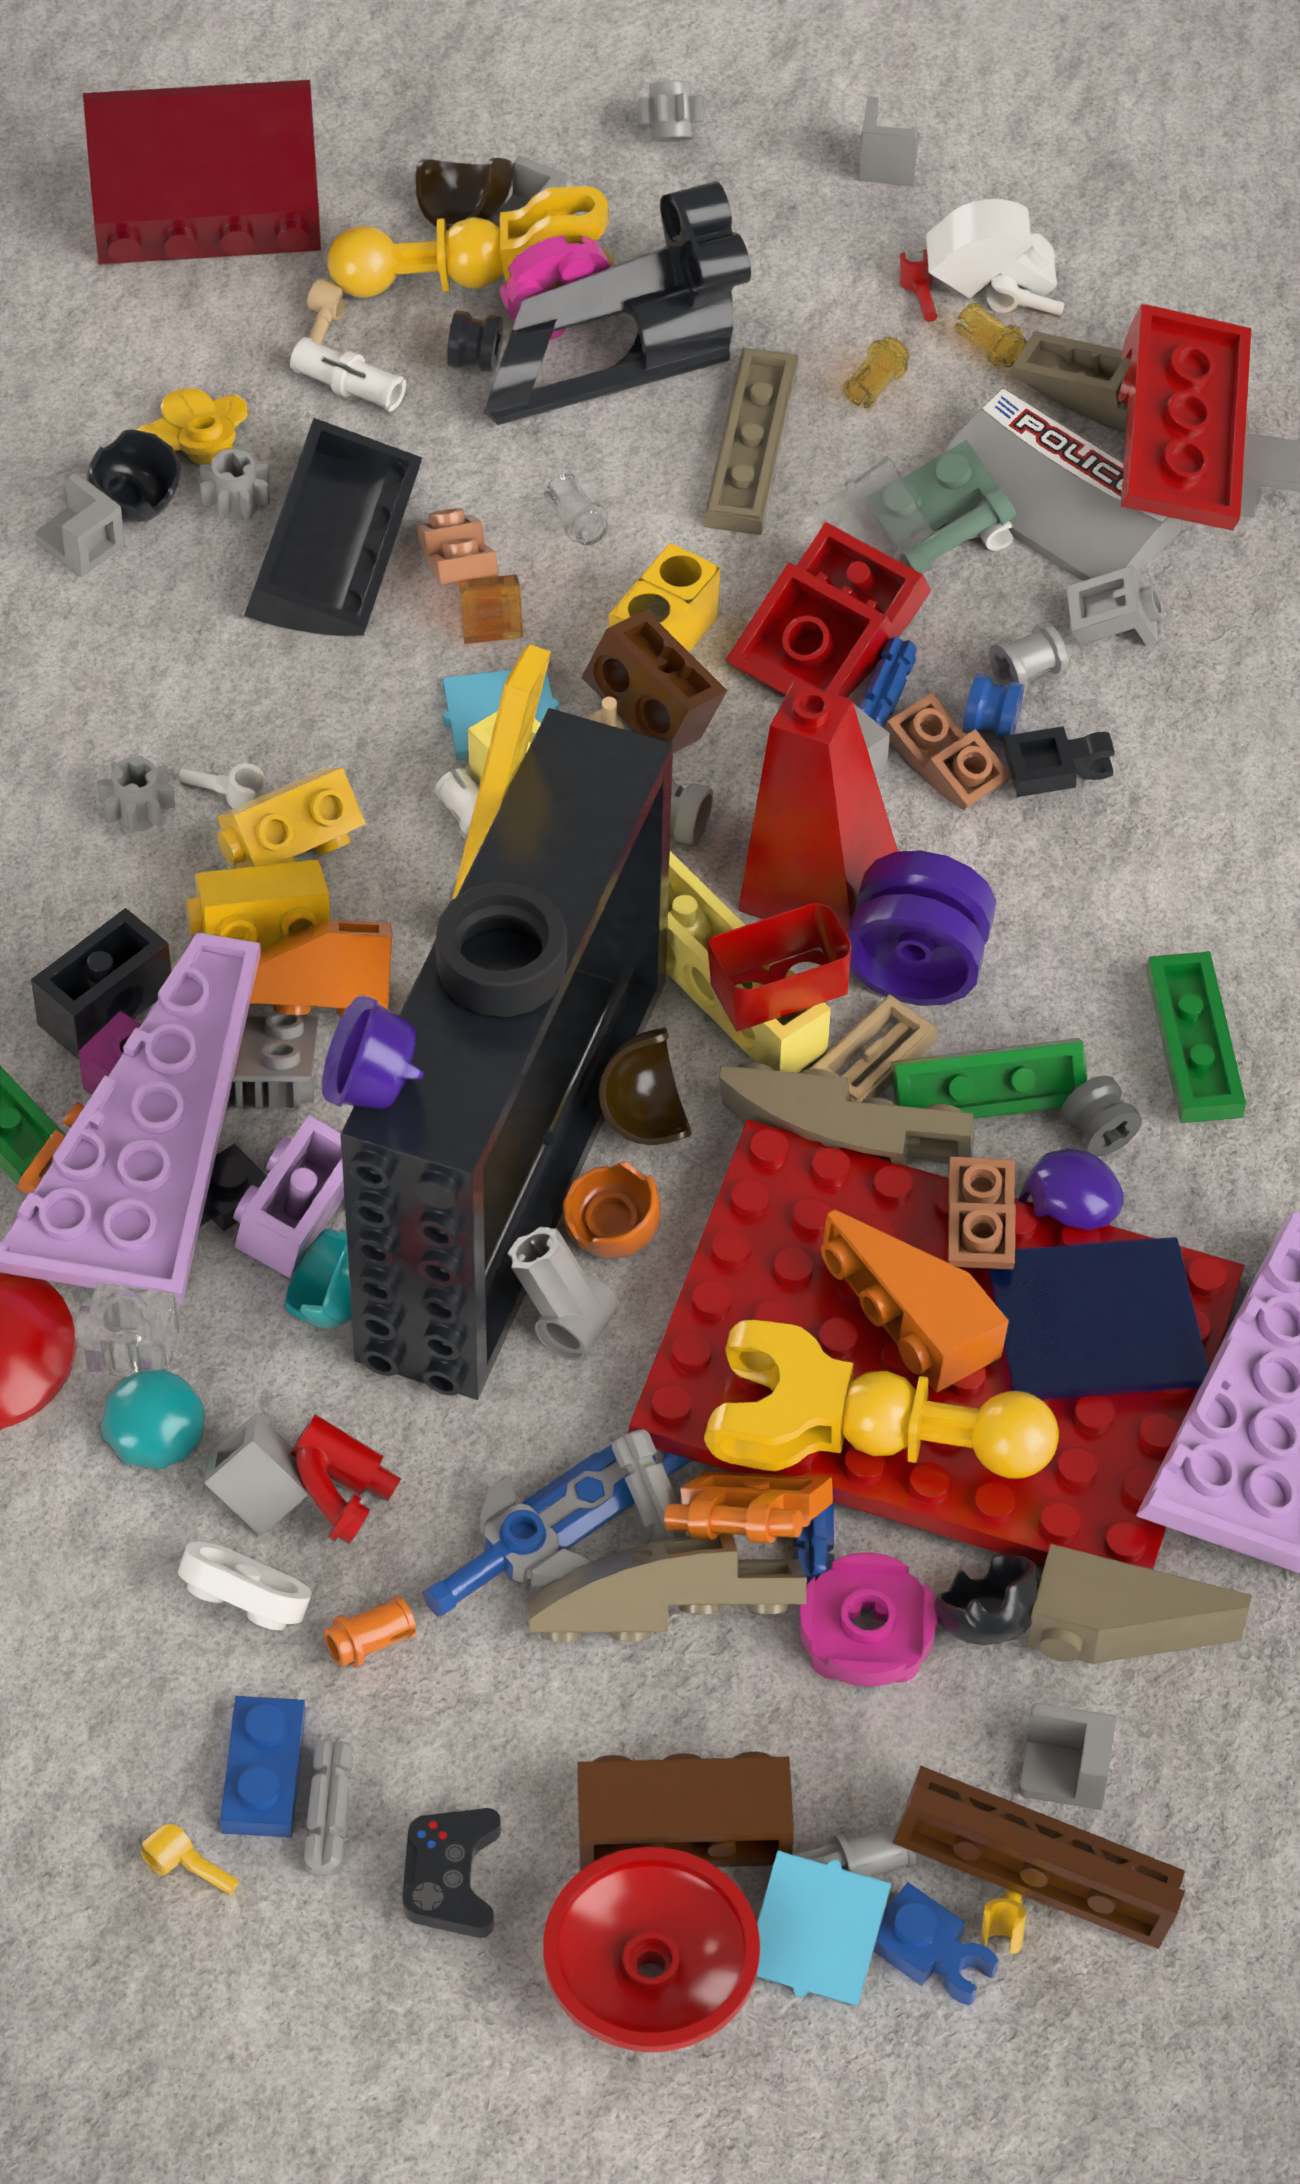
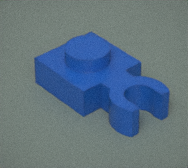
M909 1882L905 1884L886 1907L873 1951L921 1986L933 1972H936L944 1978V1985L948 1994L954 2000L965 2005H971L975 2000L977 1987L971 1981L966 1980L960 1972L966 1968H976L992 1979L997 1972L999 1961L993 1951L978 1943L962 1944L959 1942L964 1934L965 1922Z

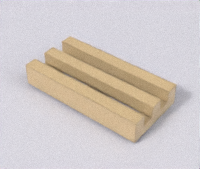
M889 994L810 1069H824L840 1077L836 1072L886 1024L896 1017L900 1021L881 1039H877L865 1051L864 1055L841 1076L848 1078L850 1101L861 1102L867 1098H877L893 1083L891 1062L919 1058L937 1041L938 1027ZM915 1030V1032L899 1048H897L859 1086L855 1087L869 1072H871L889 1053H891L908 1035H910Z

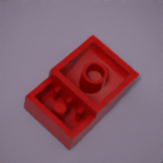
M825 521L798 564L794 565L788 562L725 661L731 667L783 696H786L793 681H797L848 698L875 669L877 662L883 658L881 653L886 641L892 637L897 636L899 638L930 594L931 589L923 574Z

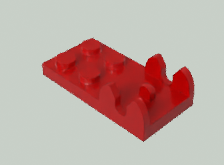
M1141 303L1127 332L1121 358L1131 360L1118 394L1119 402L1128 404L1121 507L1230 531L1234 530L1241 519L1252 328Z

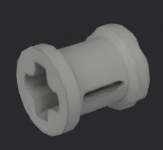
M1045 622L1036 625L1032 629V634L1011 644L1006 642L994 644L990 648L989 653L994 675L999 684L1003 686L1016 682L1024 684L1025 688L1026 682L1045 673L1060 674L1068 668L1069 663L1065 643L1059 632L1052 625H1048Z

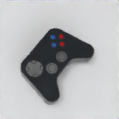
M491 1808L422 1815L411 1822L407 1836L402 1895L403 1912L409 1921L414 1924L476 1938H485L492 1933L494 1929V1911L489 1904L472 1890L471 1873L472 1863L476 1854L500 1837L501 1818L497 1811Z

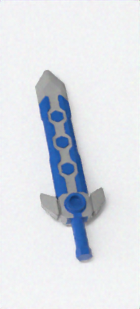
M612 1444L598 1453H593L527 1498L522 1504H516L513 1481L509 1475L488 1488L480 1519V1532L484 1533V1552L442 1581L436 1582L425 1589L422 1594L427 1607L437 1617L443 1616L455 1608L458 1602L503 1571L514 1581L524 1583L531 1579L532 1586L549 1585L566 1574L593 1562L568 1549L635 1504L625 1477L630 1474L626 1467L620 1469L612 1450ZM656 1449L657 1454L653 1456L655 1464L662 1463L667 1477L692 1461L691 1459Z

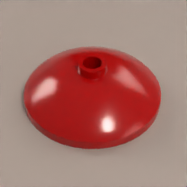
M0 1272L1 1430L35 1415L59 1393L73 1367L76 1353V1334L73 1318L66 1302L47 1280Z
M631 1848L609 1854L592 1862L571 1878L561 1890L549 1911L543 1935L544 1969L548 1984L560 2007L568 2017L590 2035L610 2045L632 2051H673L697 2044L711 2037L724 2028L742 2009L750 1996L758 1974L760 1961L759 1930L752 1908L742 1891L724 1872L713 1864L690 1853L670 1848ZM652 1963L660 1966L663 1972L656 1977H646L638 1969L645 1964Z

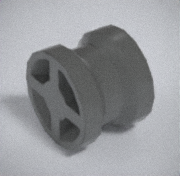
M1107 1075L1095 1077L1077 1087L1067 1097L1061 1110V1114L1070 1127L1082 1131L1081 1142L1088 1152L1097 1157L1108 1155L1126 1145L1137 1134L1142 1125V1117L1132 1104L1123 1103L1121 1100V1088L1113 1077Z

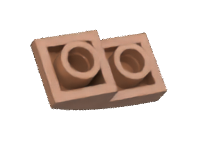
M451 508L432 512L429 514V523L415 525L416 535L425 560L433 576L441 585L499 574L496 553L485 545L482 522L473 515L465 516L463 508Z
M933 692L889 719L883 726L890 733L889 742L909 765L935 790L962 810L975 804L1008 782L1012 777L978 731L975 729L965 735Z
M950 1157L948 1178L949 1264L955 1267L1014 1269L1016 1205H1014L1015 1159Z

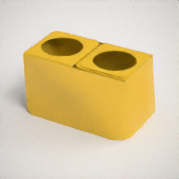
M668 543L609 613V627L642 612L650 601L658 595L663 597L670 606L668 617L660 622V624L690 653L718 618L721 567L673 543ZM693 599L690 604L685 602V600Z

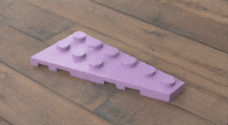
M196 933L158 992V1000L141 1027L134 1029L123 1046L124 1053L110 1075L103 1077L52 1156L53 1163L33 1193L29 1192L18 1209L17 1219L3 1241L0 1242L1 1273L183 1304L261 956L260 943Z
M1294 1211L1281 1224L1136 1516L1300 1573V1212Z

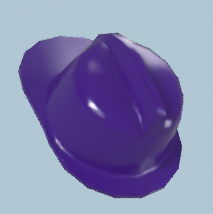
M365 995L357 996L344 1012L330 1043L322 1077V1095L325 1100L339 1107L342 1104L375 1109L390 1107L399 1095L406 1079L423 1080L425 1074L412 1063L417 1040L416 1028L409 1021L378 1004L377 999Z

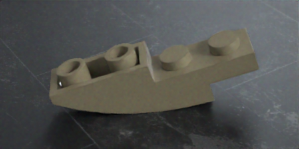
M754 1062L742 1063L738 1067L720 1066L719 1081L722 1103L745 1123L749 1119L790 1131L808 1140L819 1141L826 1147L837 1149L842 1147L889 1160L892 1164L907 1166V1158L948 1162L950 1157L972 1158L974 1147L973 1113L961 1112L954 1106L932 1104L925 1107V1109L904 1107L883 1098H867L861 1102L850 1101L848 1078L837 1077L834 1073L824 1069H806L801 1073L774 1071L767 1065Z
M718 1534L714 1540L693 1539L691 1536L655 1541L621 1550L566 1574L526 1600V1617L529 1633H541V1637L549 1641H576L582 1638V1632H610V1637L615 1640L628 1642L643 1641L651 1637V1632H668V1605H679L680 1611L698 1615L716 1613L720 1610V1605H747V1609L751 1612L779 1614L786 1612L788 1605L806 1604L807 1578L799 1559H738V1549L732 1534Z

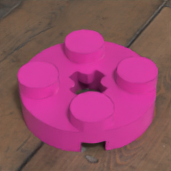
M559 236L545 239L524 250L508 267L511 278L507 282L506 287L502 282L500 287V296L511 320L515 322L523 298L550 289V286L558 281L564 284L611 267L603 248L591 238L580 236L584 244H567L565 237ZM566 329L552 332L550 340L562 335Z
M854 1553L831 1562L830 1570L822 1573L816 1581L814 1576L806 1585V1604L800 1605V1638L803 1646L811 1656V1665L814 1670L825 1678L838 1679L857 1686H882L893 1682H907L913 1679L919 1672L920 1664L930 1653L936 1633L937 1615L934 1607L935 1598L927 1584L924 1582L923 1588L916 1578L908 1574L909 1566L888 1555ZM870 1608L875 1609L876 1619L887 1622L883 1626L876 1627L875 1630H863L859 1626L854 1625L850 1619L859 1618L861 1609Z

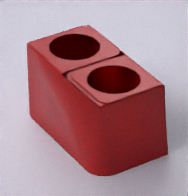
M808 904L710 937V944L707 940L710 984L737 1032L848 995L851 942L833 910L824 904ZM812 962L821 965L786 977L789 969L796 964ZM772 964L769 967V971L763 968V966ZM742 982L762 984V986L752 989H741L735 985Z

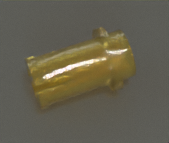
M978 302L967 305L957 318L967 324V327L961 322L955 323V331L986 352L988 361L994 366L1012 367L1027 343L1026 339L1023 338V331L1018 326L1005 325L986 311Z
M887 336L881 340L873 341L867 348L868 357L843 384L846 396L855 405L860 406L864 398L868 396L863 402V407L871 408L892 379L902 377L908 370L909 352L902 342L893 337Z

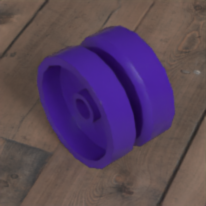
M922 850L893 852L876 859L864 873L857 897L856 912L851 918L847 932L851 942L850 970L852 974L869 989L886 997L890 994L900 1002L913 1005H946L964 998L977 985L985 944L989 939L995 916L996 898L988 882L971 867L949 856Z

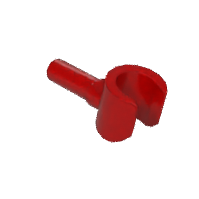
M923 249V261L920 262L908 260L905 252H901L900 285L907 290L914 291L924 320L932 322L937 319V312L930 293L933 275L929 273L927 249Z

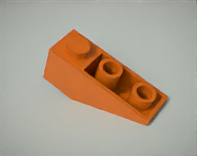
M326 920L261 949L250 1003L272 1004L273 1011L287 1015L309 1014L311 1007L336 1008V1014L343 1016L347 1007L357 996L365 995L377 999L378 1004L388 1009L392 948L391 923Z
M834 1210L827 1214L823 1245L821 1247V1254L826 1267L835 1278L839 1280L844 1279L859 1297L861 1307L869 1321L877 1327L883 1326L898 1345L900 1356L907 1368L916 1375L921 1374L923 1377H928V1383L936 1393L1001 1358L1009 1320L970 1273L840 1211Z

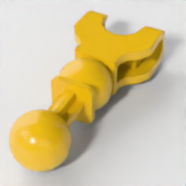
M594 187L547 188L536 194L526 206L519 210L500 212V227L489 220L470 217L455 223L446 231L445 219H437V241L394 244L385 232L376 227L368 225L353 226L341 232L332 242L327 257L328 271L333 282L341 286L344 293L358 298H369L383 293L391 286L397 274L439 271L443 292H450V279L460 286L478 290L494 284L504 275L506 285L511 278L508 270L510 264L524 250L538 242L559 236H564L567 244H584L580 236L591 238L594 241L598 240L605 233L609 222V205L604 194ZM577 212H589L586 215H574ZM604 250L611 266H614L615 263L611 255ZM558 281V282L554 283L553 285H551L550 287L553 288V287L558 286V285H560V284H562V283H561L560 281Z
M746 1320L736 1324L729 1333L726 1354L730 1367L739 1377L767 1386L773 1393L759 1402L723 1403L710 1416L704 1436L708 1449L716 1458L731 1464L766 1471H778L800 1462L808 1454L817 1451L841 1453L845 1437L856 1450L872 1456L894 1455L908 1447V1462L917 1463L921 1440L973 1448L980 1462L988 1470L1002 1477L1017 1479L1036 1474L1050 1462L1057 1449L1059 1432L1056 1419L1050 1408L1041 1399L1029 1393L1021 1391L1004 1392L990 1398L980 1409L928 1401V1377L919 1376L917 1389L905 1377L889 1371L867 1372L853 1380V1363L829 1357L823 1352L818 1341L802 1327L792 1324Z

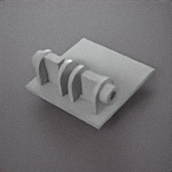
M277 1012L267 1017L247 1016L233 1076L237 1108H244L245 1082L255 1083L256 1108H263L264 1082H268L269 1107L301 1108V1102H314V1077H312L318 1017H302L301 1015H287ZM231 1090L229 1094L227 1107H231Z

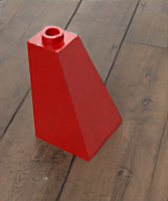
M793 681L769 727L739 900V911L760 919H766L808 904H824L833 910L847 934L851 918L856 912L857 897L864 873L876 859L893 852H898L853 700Z

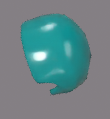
M324 1229L320 1232L298 1264L287 1289L284 1303L285 1310L312 1326L333 1328L352 1320L347 1234L344 1230L337 1232L332 1229Z
M143 1369L124 1377L106 1398L101 1435L103 1441H108L126 1465L134 1464L159 1470L183 1462L198 1446L204 1432L206 1412L199 1396L183 1378L164 1369Z

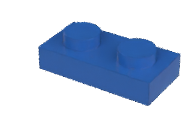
M235 1696L220 1818L222 1834L292 1838L306 1717L305 1700Z

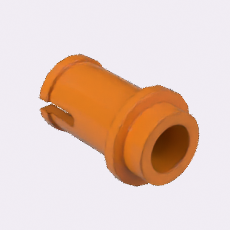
M397 1595L391 1598L390 1601L347 1619L343 1615L335 1617L333 1619V1626L324 1629L323 1634L329 1654L337 1666L343 1667L350 1664L352 1667L358 1668L364 1664L365 1656L406 1638L410 1639L416 1636L417 1632L414 1629L416 1628V1623L409 1606L401 1596Z

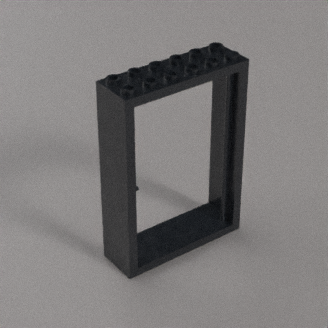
M547 708L456 897L472 887L494 882L522 884L544 894L560 910L567 929V963L564 981L552 999L531 1012L510 1017L481 1015L459 1005L443 989L436 969V946L434 940L398 1016L409 1021L416 1028L417 1040L412 1063L425 1073L423 1080L406 1079L396 1100L386 1109L354 1106L340 1133L355 1362L364 1364L368 1369L384 1376L396 1374L422 1382L432 1390L443 1395L453 1396L459 1394L478 1400L526 1294V1290L511 1268L512 1261L507 1253L519 1237L527 1236L539 1227H556L563 1212V1201L573 1181L578 1178L605 1118L599 1102V1087L603 1072L610 1057L624 1042L643 1033L665 984L672 743ZM495 928L479 932L466 940L461 946L460 952L470 963L486 970L508 971L524 967L537 959L542 953V945L534 937L519 930Z

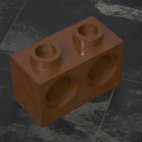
M647 610L606 629L581 677L602 699L609 696L616 699L617 714L636 733L672 743V754L702 738L728 691Z

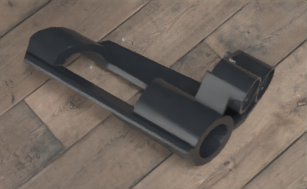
M718 181L661 196L660 214L666 247L522 299L484 410V414L498 426L730 360L729 346L733 332L732 289L734 286L750 281L751 264L743 239L737 232L733 233L730 204L725 190ZM621 313H628L633 316L638 327L637 336L627 354L614 366L533 389L552 332Z

